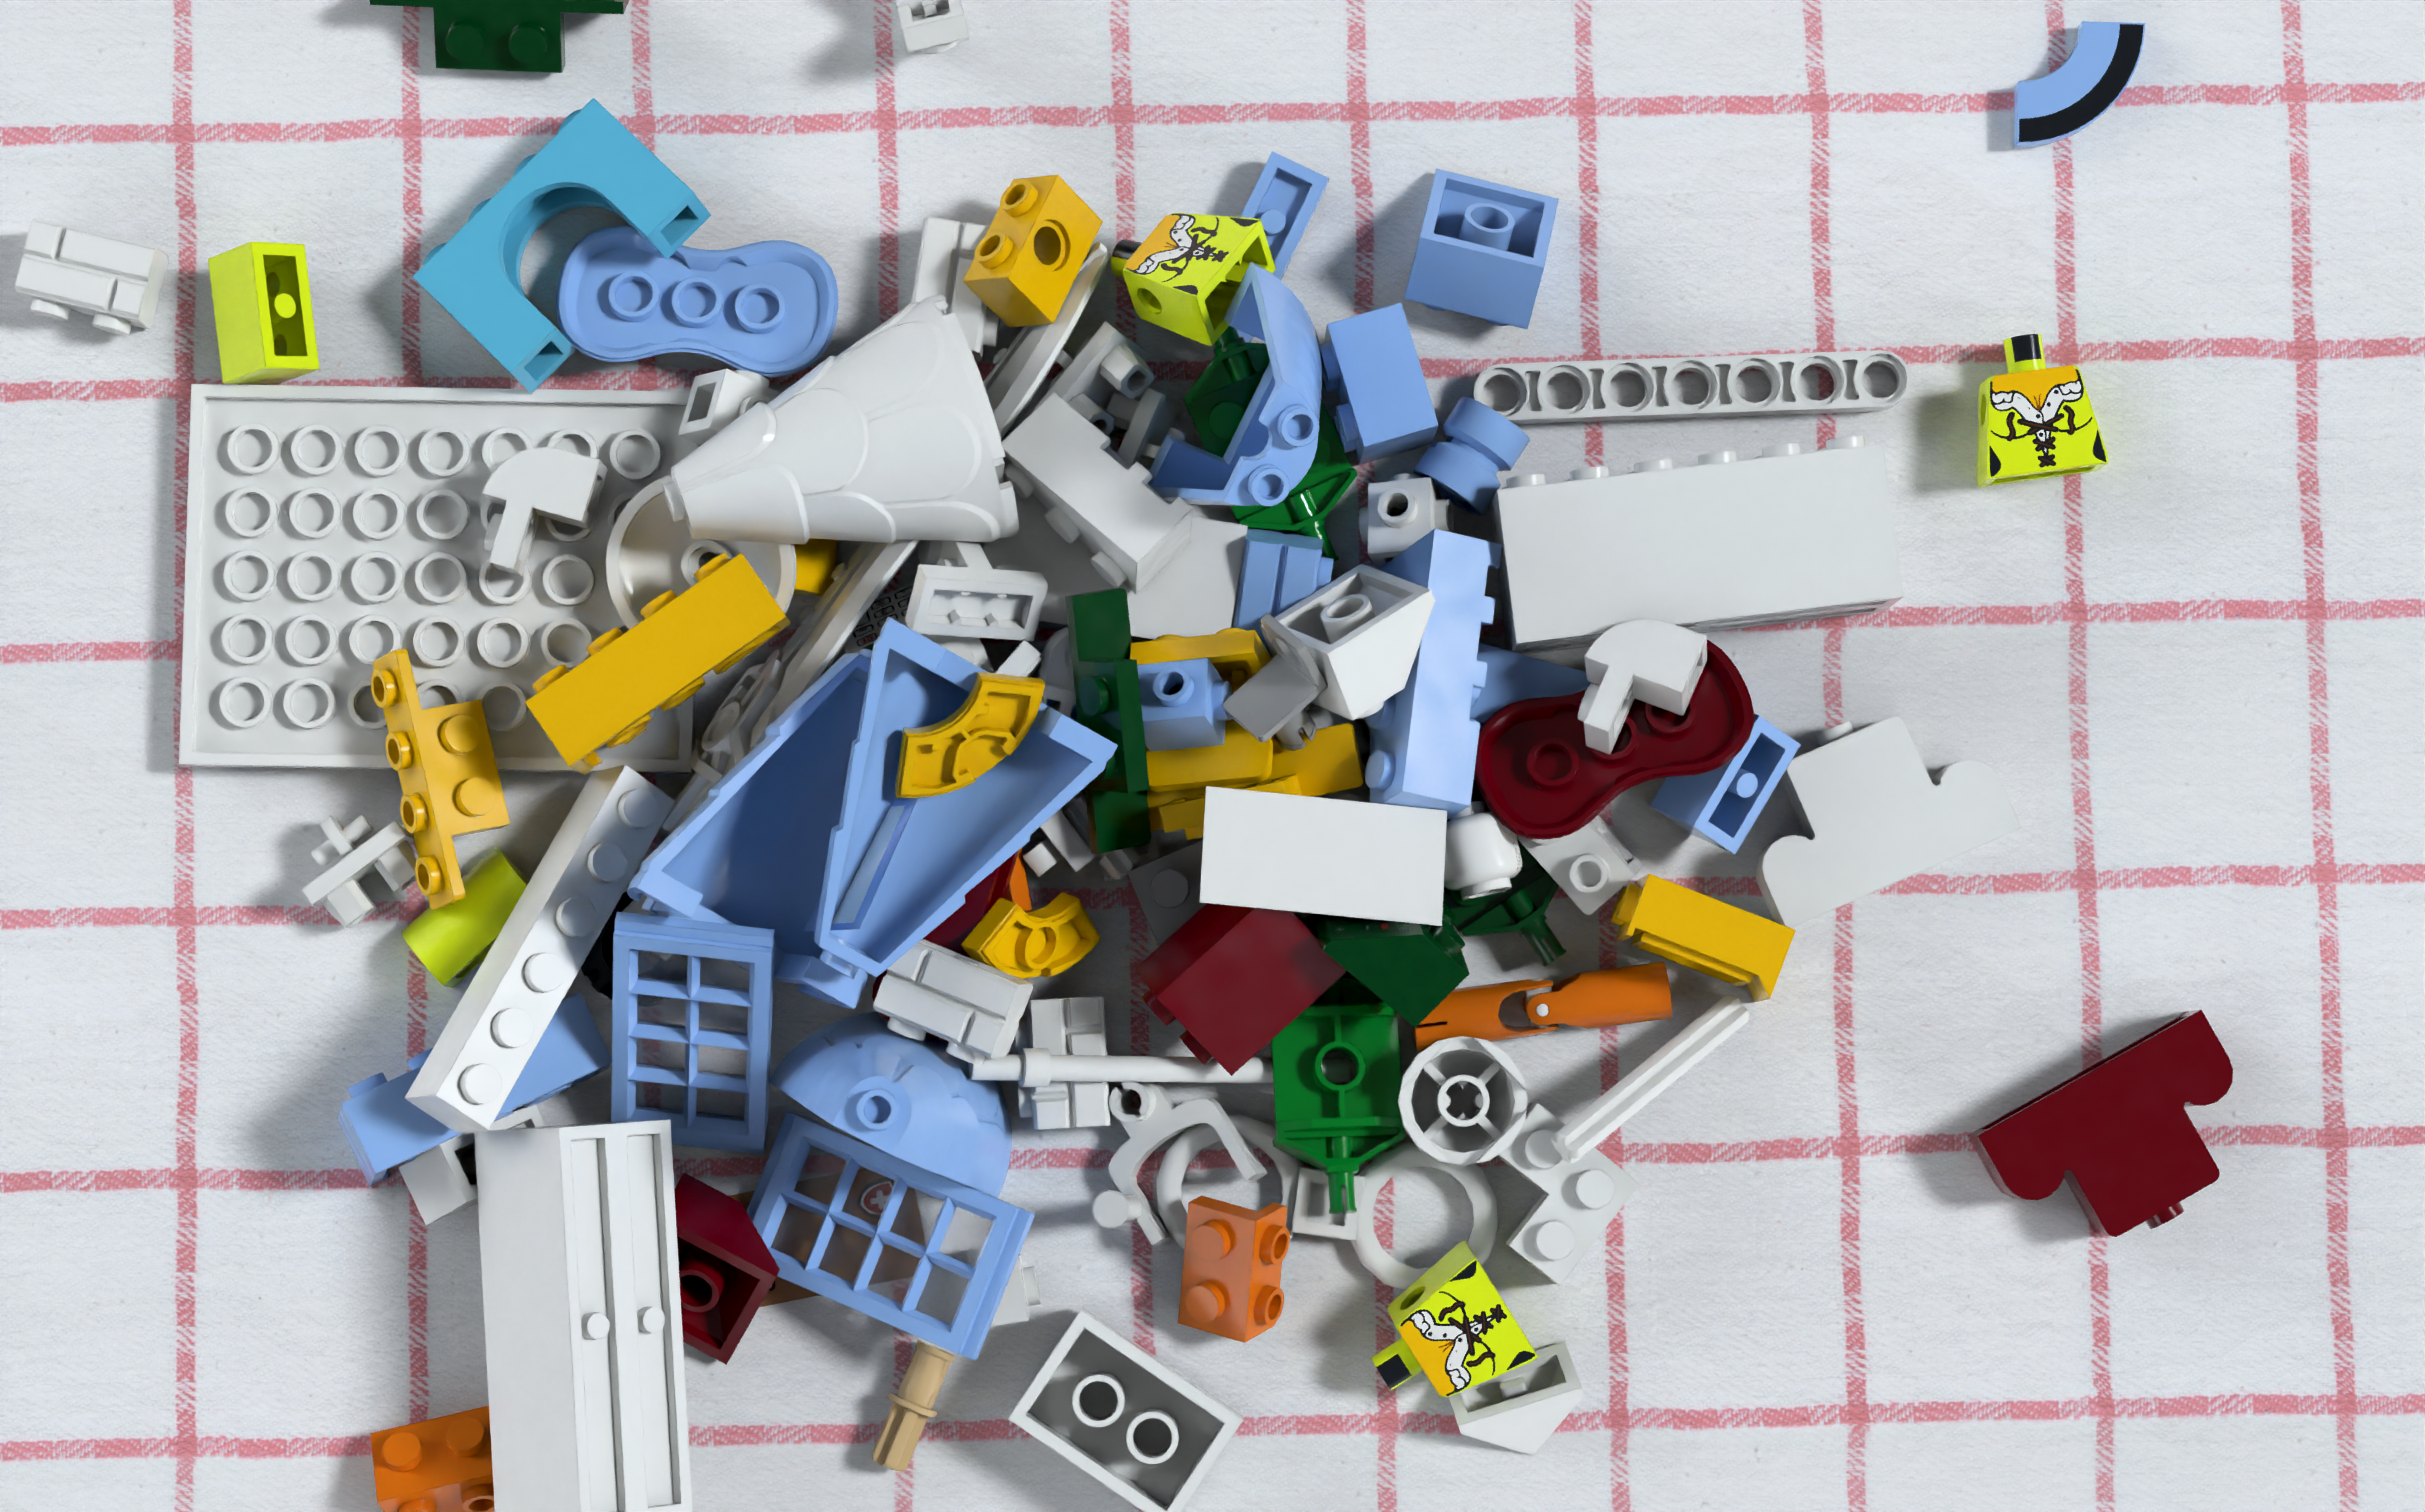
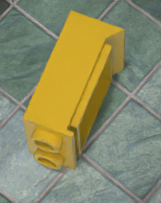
M1647 874L1640 878L1635 885L1629 883L1627 887H1622L1610 918V922L1619 925L1614 940L1621 942L1633 936L1631 946L1737 987L1746 984L1754 1002L1770 999L1796 931L1652 874Z

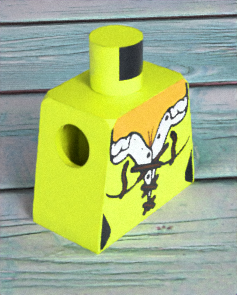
M1172 213L1163 218L1143 243L1123 239L1117 243L1111 256L1112 271L1115 276L1125 279L1135 312L1141 319L1209 346H1213L1229 326L1223 318L1250 262L1252 261L1265 268L1270 273H1273L1276 269L1261 220L1246 217Z
M2041 334L2021 335L2003 340L2008 374L1988 377L1979 386L1977 434L1978 487L2096 472L2109 463L2107 451L2077 365L2046 368Z
M1465 1240L1452 1248L1390 1303L1387 1311L1402 1338L1371 1357L1375 1367L1391 1391L1424 1371L1441 1398L1450 1397L1538 1358L1526 1335Z

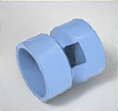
M1462 396L1442 426L1447 437L1446 441L1431 443L1413 473L1424 478L1431 477L1442 497L1450 499L1453 504L1474 515L1481 516L1493 499L1497 489L1501 486L1496 475L1497 472L1511 471L1530 442V439L1519 427L1495 410L1470 397Z

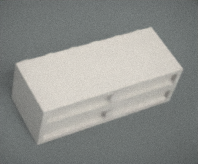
M1846 436L1827 440L1826 448L1815 452L1801 453L1799 443H1788L1765 447L1762 449V456L1738 461L1736 451H1720L1698 456L1699 463L1689 467L1674 468L1673 460L1666 458L1635 463V471L1623 475L1610 476L1609 467L1596 466L1573 470L1570 472L1571 479L1564 482L1546 484L1544 474H1528L1506 479L1507 486L1497 489L1489 510L1493 542L1502 544L1497 574L1507 650L1525 655L1590 647L1600 635L1611 627L1634 619H1658L1697 633H1708L1886 611L1904 596L1883 443L1865 445L1864 436Z
M671 1120L582 1123L474 1131L495 1512H693Z

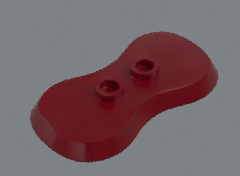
M1707 640V662L1683 716L1634 699L1612 752L1609 755L1586 746L1584 722L1578 720V712L1587 689L1570 695L1529 698L1517 701L1495 712L1480 728L1474 777L1479 791L1493 815L1511 832L1530 839L1560 838L1570 835L1590 823L1610 802L1631 787L1655 778L1697 775L1709 772L1729 762L1742 750L1750 738L1754 726V711L1751 697L1741 674L1732 660L1722 649Z

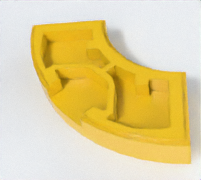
M977 672L973 689L968 698L952 715L930 726L903 728L894 790L896 797H931L961 789L976 782V778L992 769L1007 755L1010 756L1022 742L1036 718L1045 688L1043 679Z

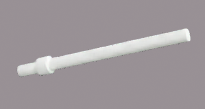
M1021 1048L1019 1055L1007 1054L1006 1057L993 1059L986 1057L983 1065L968 1062V1076L970 1080L1018 1081L1020 1087H1048L1050 1081L1273 1083L1272 1058L1252 1057L1232 1076L1215 1058L1204 1065L1197 1057L1050 1055L1048 1048ZM1322 1058L1321 1068L1326 1079L1333 1084H1347L1350 1075L1348 1059Z

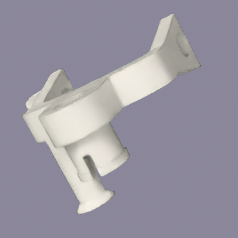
M1122 1082L1112 1090L1109 1097V1107L1112 1114L1120 1121L1130 1136V1139L1120 1146L1113 1155L1108 1167L1110 1177L1120 1192L1105 1190L1099 1193L1092 1204V1214L1095 1221L1107 1229L1117 1228L1125 1221L1137 1220L1152 1246L1165 1245L1172 1240L1163 1220L1137 1185L1136 1175L1144 1161L1165 1141L1183 1130L1199 1124L1207 1123L1215 1128L1245 1181L1259 1180L1267 1174V1171L1233 1125L1221 1105L1214 1099H1193L1176 1107L1165 1088L1159 1082ZM1136 1092L1141 1097L1139 1114L1132 1107V1098Z

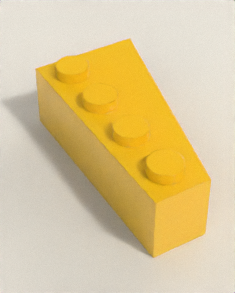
M727 553L713 558L694 573L698 583L678 597L673 590H669L656 597L641 609L640 613L644 617L643 621L624 634L619 627L609 630L588 645L586 648L590 654L588 659L570 671L565 664H562L543 675L532 685L537 694L525 701V704L569 767L586 775L603 762L596 753L602 746L606 744L611 749L622 743L628 744L648 729L646 726L652 721L649 715L650 712L658 707L665 712L681 705L705 685L706 682L702 676L711 670L716 675L726 672L791 624L742 553L733 559H730Z

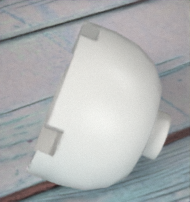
M1466 1036L1436 1041L1417 1054L1402 1076L1398 1097L1402 1125L1415 1145L1437 1161L1461 1166L1490 1161L1509 1148L1524 1126L1528 1102L1524 1075L1511 1056L1488 1040Z

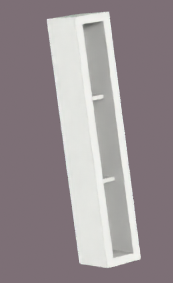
M627 765L592 772L406 1094V1100L456 1133L490 1129L676 800Z

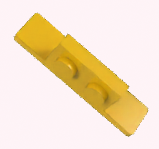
M407 649L393 650L373 662L374 671L371 675V691L375 703L378 707L383 708L389 732L385 743L386 754L391 767L398 771L404 795L400 803L402 821L407 831L413 833L418 854L415 864L416 881L420 891L425 896H428L430 908L436 910L465 899V890L452 838L500 829L509 825L510 820L481 699L422 710Z
M1342 723L1316 729L1312 742L1306 738L1304 732H1301L1299 734L1306 747L1296 751L1282 748L1276 738H1273L1272 772L1265 781L1216 787L1310 797L1360 787L1365 783V775L1354 727L1351 723ZM1206 788L1165 792L1147 790L1151 831L1164 829V833L1185 829L1187 840L1203 837Z

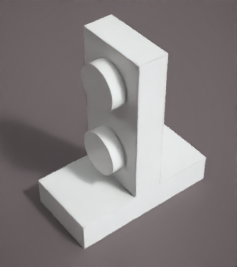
M920 541L918 544V557L921 564L918 565L905 617L908 628L919 634L1034 641L1048 589V584L1041 572L992 569L979 542Z

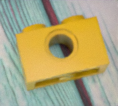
M1059 175L1013 179L1010 186L1001 196L1000 207L985 237L975 249V257L963 282L1008 327L1054 324L1103 221Z

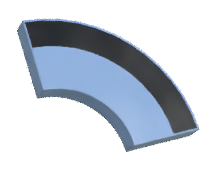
M2082 21L2078 26V35L2074 49L2068 60L2060 68L2036 80L2018 81L2014 90V148H2031L2061 141L2085 129L2104 114L2126 88L2136 69L2144 41L2145 23Z

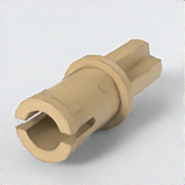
M917 1340L915 1352L897 1394L891 1392L888 1397L889 1400L893 1401V1404L872 1452V1459L875 1462L891 1470L901 1472L906 1470L928 1417H936L937 1411L932 1409L949 1366L955 1358L953 1354Z

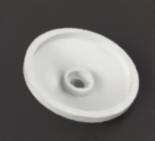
M671 475L660 478L643 488L629 501L620 513L608 542L606 577L614 606L629 630L644 620L640 613L641 609L656 597L669 590H673L678 597L698 583L694 573L704 565L705 557L710 552L717 555L727 553L730 559L742 553L784 614L788 610L793 597L797 573L794 544L692 539L686 519L674 522L665 498L662 484L672 482Z

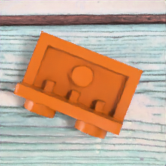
M1202 1195L1188 1202L1178 1314L1179 1324L1243 1343L1276 1324L1284 1305V1293L1280 1289L1282 1261L1287 1254L1290 1243L1289 1230L1286 1228L1287 1206L1272 1203L1259 1211H1255Z
M489 1406L370 1433L377 1502L383 1512L495 1511Z

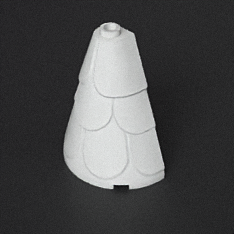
M941 294L927 297L920 302L910 303L837 357L829 356L768 404L758 402L671 468L672 482L662 484L673 521L686 519L692 539L806 544L809 538L893 543L896 539L993 542L999 538H1007L1019 534L1018 512L1013 485L1010 481L1002 483L1005 464L1003 457L1006 456L995 417L974 356L955 313L944 316L941 313V310L948 308L946 298Z

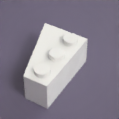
M1053 392L1002 441L1006 456L1003 457L1005 463L1003 479L1005 482L1010 481L1013 485V490L1022 498L1026 499L1029 495L1033 494L1049 510L1045 514V518L1063 539L1072 543L1078 538L1095 555L1090 561L1107 582L1116 588L1124 583L1136 595L1191 542L1193 508L1180 497L1169 505L1148 484L1153 477L1147 469L1138 462L1130 467L1109 447L1111 441L1104 433Z

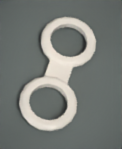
M1243 1114L1227 1115L1247 1143L1258 1146L1273 1159L1282 1178L1283 1198L1281 1205L1287 1206L1286 1228L1289 1230L1290 1239L1295 1233L1350 1240L1361 1264L1383 1284L1405 1291L1431 1267L1414 1268L1397 1262L1385 1252L1373 1231L1372 1209L1379 1190L1392 1176L1410 1167L1430 1166L1449 1173L1464 1187L1472 1204L1473 1225L1467 1244L1481 1265L1489 1257L1499 1229L1497 1197L1484 1170L1477 1164L1461 1166L1437 1161L1419 1149L1414 1142H1403L1376 1155L1359 1176L1354 1175L1357 1212L1343 1214L1342 1211L1340 1214H1329L1328 1176L1324 1174V1171L1306 1169L1300 1159L1273 1147L1272 1140L1276 1137V1128L1271 1124ZM1207 1123L1185 1129L1165 1152L1156 1178L1158 1212L1171 1238L1183 1249L1185 1247L1187 1212L1182 1204L1181 1183L1188 1164L1202 1149L1222 1141L1215 1128Z

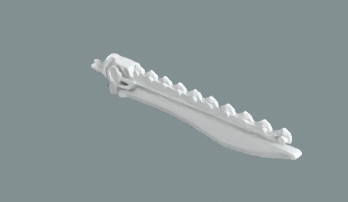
M1101 242L1095 243L1089 250L1054 324L1024 326L1008 350L1002 348L993 359L995 367L983 384L989 398L1001 441L1006 438L1049 373L1073 332L1100 280L1111 269V256L1113 252ZM896 539L893 543L863 541L846 565L841 563L834 569L831 578L834 579L833 583L814 608L809 606L801 613L799 617L801 625L781 651L778 649L773 651L768 657L766 664L748 668L712 716L713 720L707 727L702 741L699 739L694 740L692 756L688 766L696 771V773L676 798L661 827L672 833L708 798V791L766 738L765 729L826 672L879 595L921 540Z

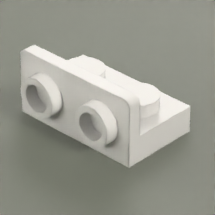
M1599 815L1578 831L1560 838L1530 839L1516 834L1517 839L1586 915L1593 914L1635 877L1644 866Z

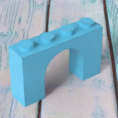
M592 98L582 109L568 115L560 125L558 133L537 154L525 158L516 168L513 178L492 198L478 204L471 212L468 222L447 243L435 247L425 258L423 267L412 276L530 394L576 350L565 336L526 298L521 285L520 266L523 252L534 232L545 221L562 211L575 207L593 206L604 208L623 218L667 260L711 216L695 193L595 98Z

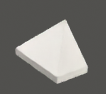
M1566 1342L1535 1350L1538 1358L1532 1362L1448 1397L1460 1433L1533 1456L1584 1397L1583 1388Z

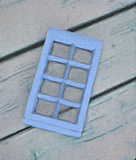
M626 912L616 913L613 934L611 1122L670 1119L673 1145L765 1154L768 1133L775 929Z
M788 1111L746 1211L780 1269L778 1277L976 1361L1035 1217V1214L911 1164L876 1147Z

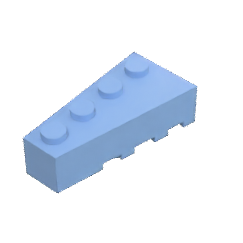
M1435 528L1378 569L1431 589L1435 602L1405 688L1385 700L1383 707L1378 712L1365 717L1366 723L1370 727V757L1365 770V781L1370 788V803L1446 810L1447 820L1470 806L1480 722L1469 719L1470 709L1477 702L1481 688H1485L1488 664L1476 661L1479 635L1482 625L1487 626L1493 623L1495 598L1484 596L1487 570L1488 568H1499L1502 544Z
M580 992L567 999L563 998L494 1122L514 1114L513 1110L525 1105V1108L537 1105L608 1070L612 1065L610 1053ZM433 1048L407 1061L410 1072L388 1082L383 1072L378 1073L347 1089L351 1099L341 1104L337 1120L369 1187L391 1177L387 1169L406 1160L411 1162L425 1151L466 1133L454 1132L405 1099L406 1094Z

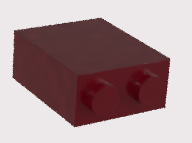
M1210 903L1204 905L1134 969L1150 989L1141 998L1166 1026L1177 1019L1187 1029L1179 1038L1198 1060L1206 1065L1211 1059L1215 1058L1231 1076L1347 972L1321 949L1319 939L1294 912Z

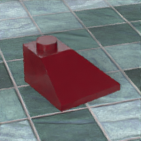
M683 1173L674 1189L683 1342L727 1365L780 1269L741 1202Z

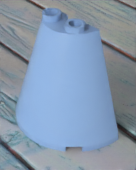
M1251 261L1223 320L1229 326L1265 341L1270 362L1223 458L1166 435L1149 470L1153 478L1148 482L1166 502L1173 503L1180 497L1187 504L1277 505L1304 478L1314 460L1318 443L1322 390V359L1317 333L1310 316L1295 294L1279 278Z

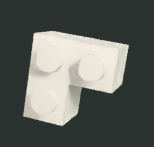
M1532 1103L1526 1112L1524 1126L1512 1145L1498 1154L1497 1157L1543 1194L1504 1244L1554 1284L1561 1286L1640 1183L1595 1147L1576 1163L1565 1161L1552 1144L1553 1135L1563 1128L1565 1124L1539 1103Z

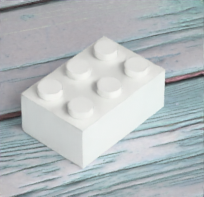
M1082 1307L1008 1417V1420L1143 1512H1182L1242 1423L1243 1415Z

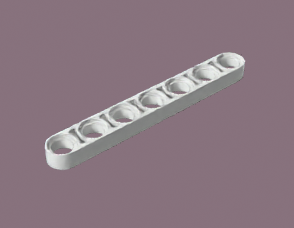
M1883 350L1508 363L1493 365L1481 372L1474 383L1472 399L1488 406L1482 394L1485 384L1491 379L1498 377L1507 378L1512 381L1519 393L1516 406L1508 411L1496 412L1515 425L1879 412L1892 408L1902 400L1909 389L1911 377L1908 366L1901 357L1893 352ZM1882 364L1892 369L1897 378V388L1894 394L1885 398H1877L1866 391L1862 378L1865 369L1870 365ZM1818 366L1829 371L1834 381V390L1831 396L1823 400H1812L1805 396L1799 385L1800 374L1808 367ZM1746 369H1759L1770 379L1771 392L1764 401L1757 403L1748 402L1737 392V376ZM1684 371H1695L1702 375L1708 385L1706 399L1695 405L1684 404L1679 401L1674 395L1672 387L1675 376ZM1618 374H1634L1643 382L1645 396L1638 405L1624 407L1612 399L1609 386L1611 380ZM1560 375L1574 378L1582 390L1579 404L1566 410L1553 406L1546 395L1548 382Z

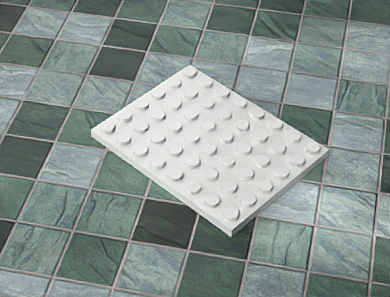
M191 384L179 765L196 767L393 769L388 761L385 746L386 737L389 732L383 708L377 706L372 695L371 675L374 671V661L393 650L407 649L422 710L481 699L498 771L578 772L568 766L525 704V701L537 694L532 685L543 675L562 664H565L570 671L588 659L590 654L586 648L598 637L615 627H619L623 634L629 630L618 614L608 588L606 554L609 538L614 524L629 501L652 482L671 475V468L701 446L678 436L690 391L536 389L530 394L526 389ZM536 447H554L599 459L608 470L590 530L541 516L523 577L498 570L489 563L491 552L484 550L486 532L492 516L495 513L503 515L505 505L490 501L483 494V490L489 477L501 463L518 452ZM696 694L681 705L673 707L668 711L663 712L658 707L650 712L649 715L652 721L646 726L648 729L628 744L622 743L611 749L606 744L602 746L596 753L603 762L590 772L627 765L637 773L694 774V770L688 766V763L691 760L695 740Z

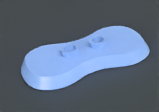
M625 225L602 228L587 234L574 245L566 257L559 276L556 311L561 332L572 346L583 354L599 360L626 362L669 352H690L711 356L739 370L754 372L764 377H779L804 370L823 355L830 343L836 325L838 289L832 268L825 259L810 248L798 243L785 240H770L726 250H704L681 245L666 260L634 228Z

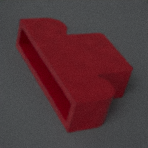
M2187 1011L1967 1136L1994 1184L2002 1193L2014 1199L2040 1200L2052 1195L2060 1187L2063 1179H2065L2097 1234L2117 1237L2145 1221L2149 1228L2153 1229L2184 1212L2180 1201L2214 1183L2219 1178V1169L2186 1113L2184 1105L2206 1106L2218 1102L2227 1094L2232 1084L2233 1068L2227 1053L2203 1011Z

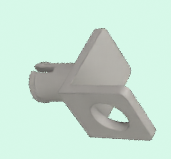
M1266 613L1260 621L1278 655L1227 698L1223 703V707L1230 717L1259 742H1266L1275 734V738L1282 748L1296 751L1306 747L1298 733L1300 728L1311 742L1316 734V724L1311 716L1308 715L1305 707L1328 686L1305 644L1273 616Z

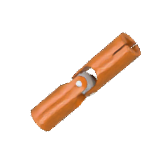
M1657 962L1580 972L1570 978L1561 980L1554 986H1552L1553 981L1537 978L1454 989L1416 1028L1412 1026L1416 1051H1423L1436 1041L1459 1036L1479 1038L1493 1042L1544 1035L1558 1029L1559 1023L1593 1029L1672 1018L1671 993L1665 963ZM1525 990L1522 1006L1527 1014L1529 1026L1513 1027L1502 1023L1498 1014L1503 999L1514 992Z

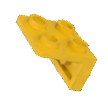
M1225 628L1219 630L1216 634L1192 637L1172 634L1162 635L1155 638L1154 641L1131 643L1130 659L1137 660V665L1209 658L1222 680L1228 681L1231 684L1233 693L1272 660L1255 630L1246 631L1239 628ZM1232 718V720H1226L1224 745L1150 752L1146 747L1149 787L1155 792L1265 781L1272 772L1274 735L1266 742H1259Z

